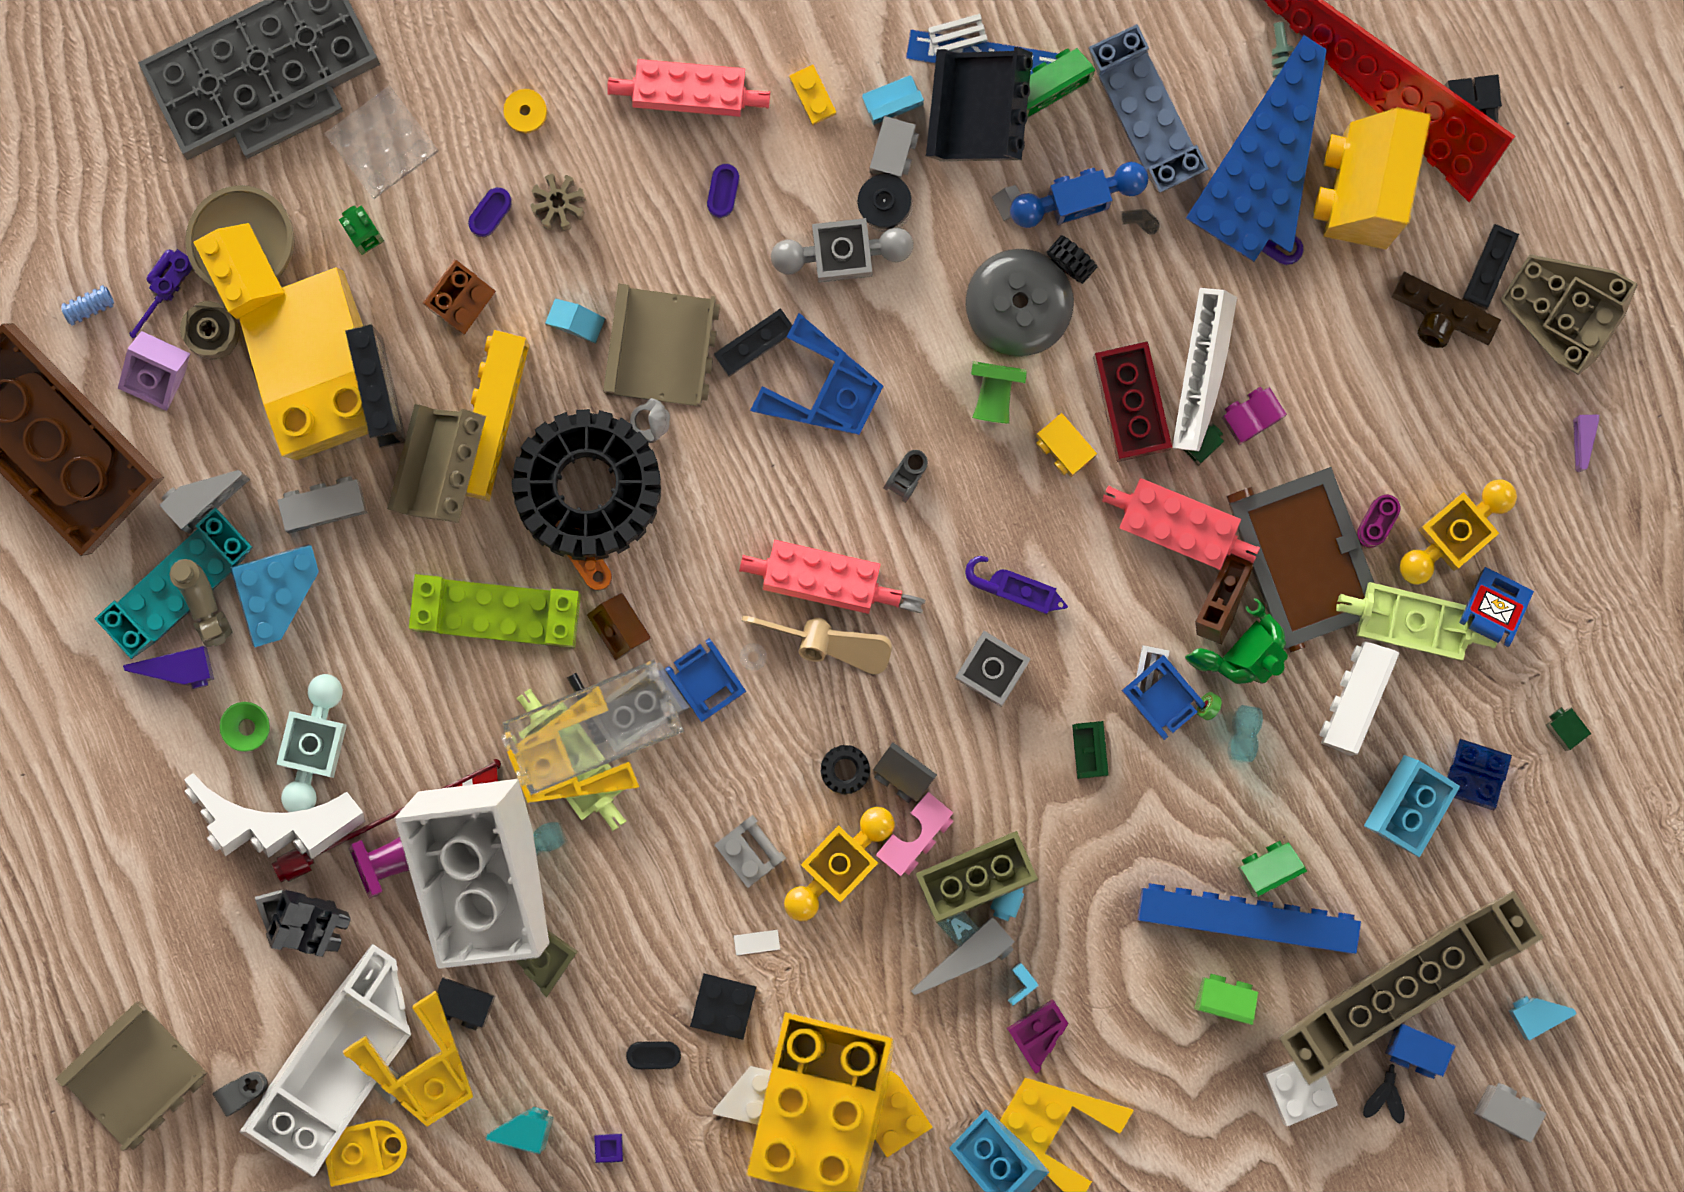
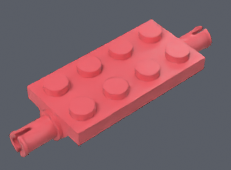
M638 59L636 77L633 80L613 79L610 77L608 79L607 95L631 96V99H633L632 108L740 117L741 108L745 109V106L769 109L770 91L746 90V87H744L745 68Z
M1142 478L1139 479L1136 489L1131 495L1111 486H1108L1105 491L1116 497L1112 498L1104 494L1102 502L1124 510L1125 515L1119 527L1124 531L1221 570L1227 555L1230 556L1231 554L1251 563L1255 562L1256 556L1246 553V551L1258 555L1260 547L1237 539L1236 533L1242 520L1240 518Z
M774 540L770 558L762 560L743 555L739 569L740 572L763 576L762 590L867 614L870 612L871 604L875 602L899 608L902 595L901 590L878 586L879 583L876 582L880 563Z

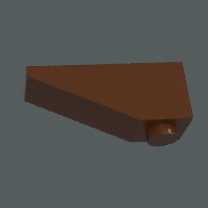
M1233 554L1227 555L1195 621L1198 636L1222 645L1236 615L1254 563Z

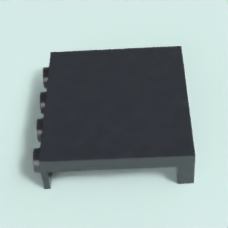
M1014 47V51L959 53L947 49H937L926 156L938 161L1022 160V152L1025 147L1024 133L1027 122V104L1030 95L1029 84L1033 67V52L1020 47Z

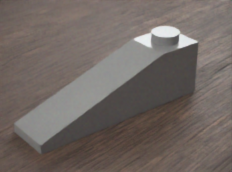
M991 917L918 983L911 992L917 995L992 962L997 957L1003 960L1014 950L1011 945L1015 941Z

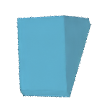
M555 298L545 324L596 344L606 318L579 304Z

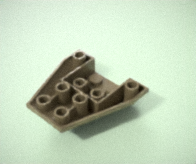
M1530 254L1501 297V301L1556 363L1579 375L1597 360L1624 319L1638 284L1614 270Z

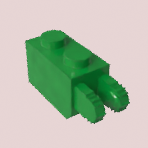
M354 205L346 209L342 213L343 217L338 219L361 255L384 242V239L362 205L358 208Z

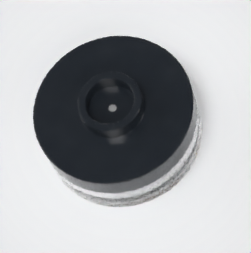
M890 174L876 175L868 179L859 191L857 199L858 208L862 218H866L867 225L871 228L885 232L891 228H900L909 220L913 211V199L908 186L900 178Z

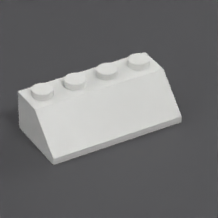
M1366 641L1362 643L1361 647L1356 645L1350 659L1354 662L1350 672L1345 671L1340 686L1344 687L1340 697L1335 696L1331 704L1330 711L1333 712L1330 722L1325 721L1319 734V736L1323 737L1321 744L1350 756L1358 754L1400 652Z

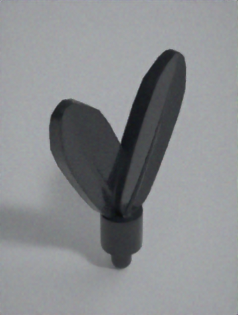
M1390 1064L1389 1071L1385 1073L1384 1083L1376 1089L1364 1105L1363 1116L1365 1118L1375 1115L1387 1101L1392 1118L1399 1124L1403 1123L1405 1111L1395 1086L1397 1073L1394 1072V1064Z

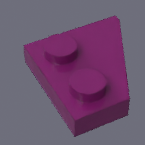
M1052 999L1009 1026L1007 1030L1034 1073L1037 1074L1041 1070V1065L1047 1055L1055 1047L1058 1037L1063 1034L1069 1023L1056 1002Z

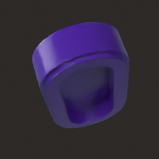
M730 164L717 166L712 174L707 208L710 214L716 218H725L734 209L739 185V173Z
M496 187L486 193L469 217L468 225L474 235L487 237L495 231L512 206V199L508 191Z

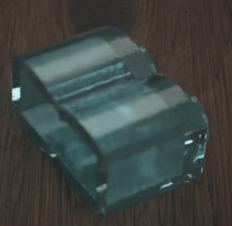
M1241 705L1236 709L1232 720L1234 734L1228 744L1229 760L1251 763L1255 759L1258 751L1256 735L1260 731L1263 722L1261 708Z
M546 823L537 828L533 833L536 857L542 851L551 852L558 850L568 842L561 823Z

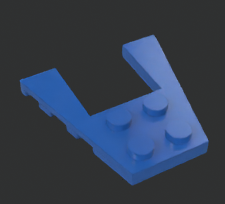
M798 313L786 338L835 363L811 410L762 386L750 411L860 435L884 386L811 324L802 314Z

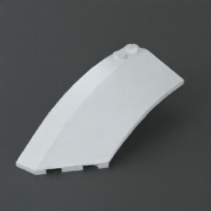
M374 944L370 946L284 1063L240 1130L241 1134L310 1176L314 1177L344 1129L376 1084V1081L371 1076L366 1075L359 1069L356 1063L349 1057L344 1056L343 1050L364 1036H367L388 1066L411 1036L404 1010L406 1008L402 988L399 985L396 959Z

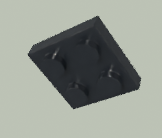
M703 973L690 1027L744 1040L757 986Z

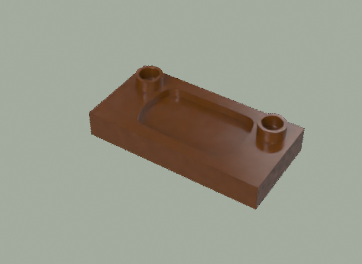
M14 323L0 325V474L80 556L92 554L164 477Z

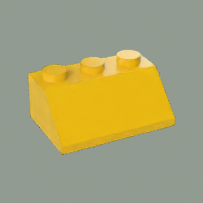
M249 223L216 229L193 242L227 311L236 319L285 294Z

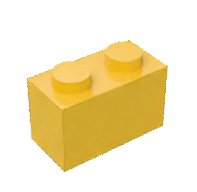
M1063 413L1059 414L1036 435L1038 439L1036 442L1037 446L1045 455L1050 453L1056 459L1054 465L1062 475L1068 473L1070 477L1074 476L1097 455L1096 451Z

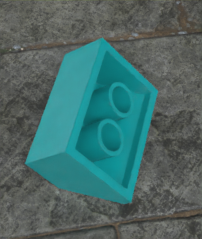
M533 1107L531 1110H526L488 1133L485 1140L540 1154L546 1148L554 1117L548 1115L549 1110Z

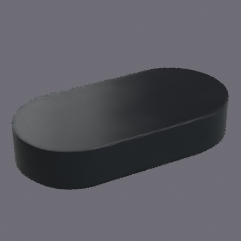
M670 1041L635 1042L627 1049L626 1059L628 1064L635 1069H671L680 1062L681 1051L675 1043Z

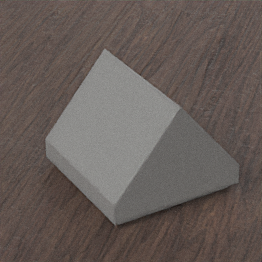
M1016 185L1006 187L992 196L1003 221L1011 218V203L1017 196L1021 195Z

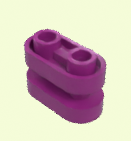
M1385 494L1371 503L1356 533L1359 543L1363 547L1374 548L1386 540L1401 510L1400 502L1396 497Z

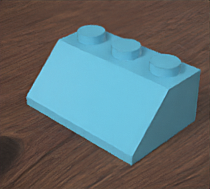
M1404 755L1364 826L1391 843L1420 857L1460 786L1423 762Z

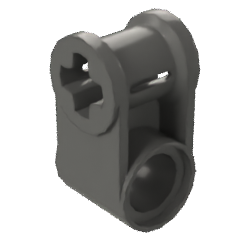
M920 450L909 451L899 466L895 468L883 489H890L902 497V501L906 503L927 469L928 459L926 455ZM918 455L923 459L924 464L920 469L913 470L908 466V460L911 456ZM895 482L900 483L901 485H903L904 487H906V489L902 488L901 486H899V485L896 484Z
M253 1071L235 1081H231L212 1094L225 1116L228 1117L263 1094L268 1087V1081L263 1073ZM251 1080L258 1081L259 1084L255 1086L256 1089H249L248 1085L251 1083Z

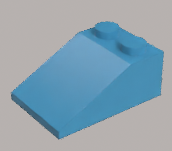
M985 1110L949 1147L984 1192H1031L1049 1173L1036 1155L988 1110Z

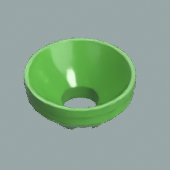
M238 702L226 709L220 720V734L228 746L237 751L247 752L255 750L266 741L269 735L270 722L266 712L260 706L251 702ZM245 719H250L255 724L254 732L248 736L243 735L239 730L240 723Z

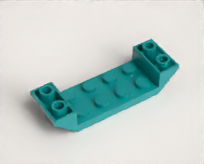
M216 507L195 525L198 529L118 602L114 600L94 618L130 659H133L155 644L190 612L182 593L170 579V570L174 563L182 559L195 562L203 569L212 590H214L231 574L230 567L239 565L253 548Z

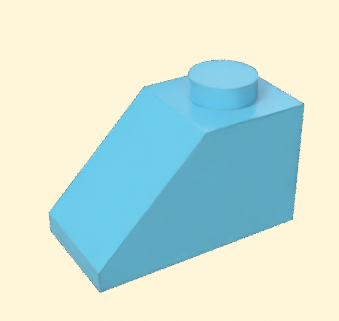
M1527 996L1513 1003L1514 1008L1509 1010L1524 1040L1528 1041L1577 1014L1575 1009L1538 998L1529 999Z

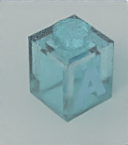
M965 912L937 923L958 947L979 930Z

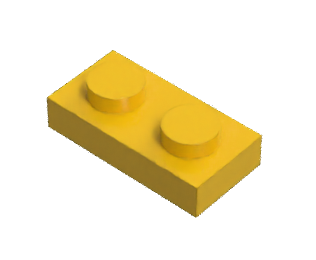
M814 64L789 75V79L812 126L837 114Z

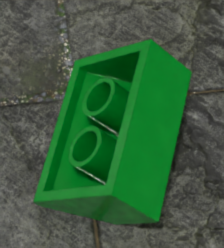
M1067 48L1055 56L1057 60L1048 65L1046 62H1043L1032 69L1033 74L1030 75L1027 118L1092 81L1095 69L1078 48L1072 51Z

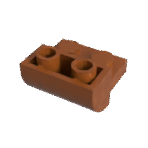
M454 259L422 304L465 335L496 290Z

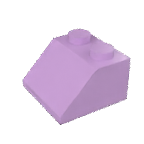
M141 331L127 349L118 389L167 411L185 375L190 353Z

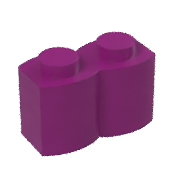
M1259 387L1247 395L1249 400L1240 404L1239 401H1236L1224 409L1226 414L1222 419L1239 445L1274 425L1287 415L1270 387L1265 390Z

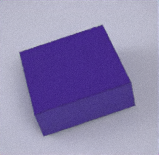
M622 1134L594 1135L595 1163L623 1162Z

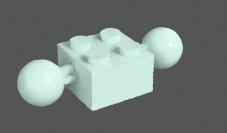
M329 674L316 676L308 686V697L313 704L311 716L289 711L277 760V765L298 769L295 781L289 783L283 789L281 795L282 805L288 812L314 808L317 797L314 788L311 786L313 773L334 778L347 725L327 720L329 709L336 706L343 695L340 681Z

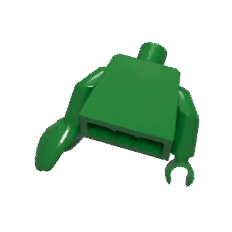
M1254 598L1259 605L1258 609L1251 611L1246 605V610L1251 616L1259 618L1261 621L1258 622L1256 620L1223 658L1213 651L1197 648L1192 653L1187 654L1185 660L1197 670L1219 672L1235 684H1246L1253 681L1263 684L1272 675H1281L1285 669L1284 662L1288 658V654L1283 649L1286 645L1285 632L1270 613H1265V606L1258 599Z

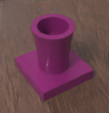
M400 837L368 853L362 840L351 844L349 847L350 854L369 899L380 895L382 892L379 880L410 871Z

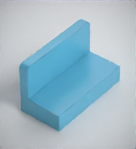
M910 75L862 95L873 125L883 122L884 116L893 118L924 104L920 90H917L915 82Z
M1018 963L1011 969L1024 986L1007 1000L1012 1006L1039 986L1022 963Z

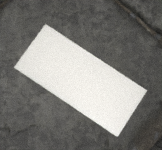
M778 930L734 935L736 955L780 950Z

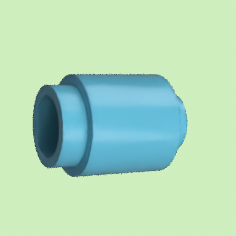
M1024 887L994 899L990 906V909L995 910L993 916L1009 921L1010 916L1016 918L1024 897V893H1022Z

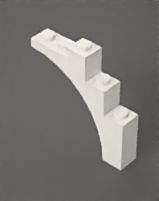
M194 773L184 779L187 787L184 791L193 804L199 803L202 807L200 813L209 824L207 826L210 835L207 838L208 842L215 851L220 849L225 856L250 840L259 853L263 851L269 858L293 841L301 854L306 852L313 859L365 822L363 811L348 792L328 803L308 810L289 813H269L243 808L224 800L208 789Z

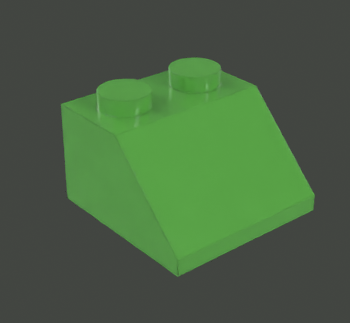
M1211 973L1209 978L1202 977L1194 1009L1253 1025L1258 992L1252 990V984L1237 981L1236 986L1225 983L1226 977Z

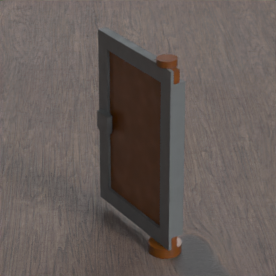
M1332 467L1254 494L1253 488L1250 487L1226 496L1232 516L1242 519L1238 527L1241 540L1260 547L1258 555L1250 551H1246V553L1256 556L1252 570L1268 613L1284 629L1286 645L1283 649L1289 648L1290 653L1305 648V641L1360 621L1359 615L1336 611L1337 604L1348 605L1337 602L1340 594L1363 600L1368 583H1374Z

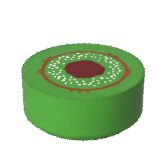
M1208 692L1201 698L1206 705L1202 709L1197 706L1196 709L1197 715L1207 721L1213 719L1219 713L1222 705L1221 697L1213 692Z

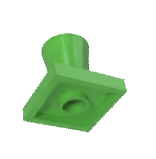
M973 361L971 375L982 376L983 379L972 418L1010 424L1009 407L1012 381L1025 383L1026 369Z

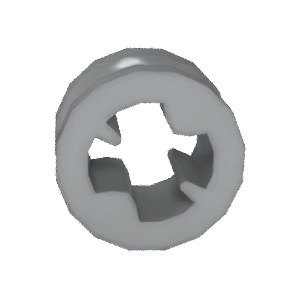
M902 594L901 598H903L904 602L899 605V608L923 613L921 605L925 604V599Z

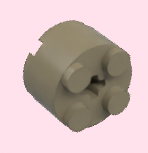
M203 301L193 306L184 314L181 320L180 333L187 347L196 355L214 360L232 353L239 339V325L236 318L224 306L212 301ZM210 325H212L216 330L208 336L204 331L205 329H210Z

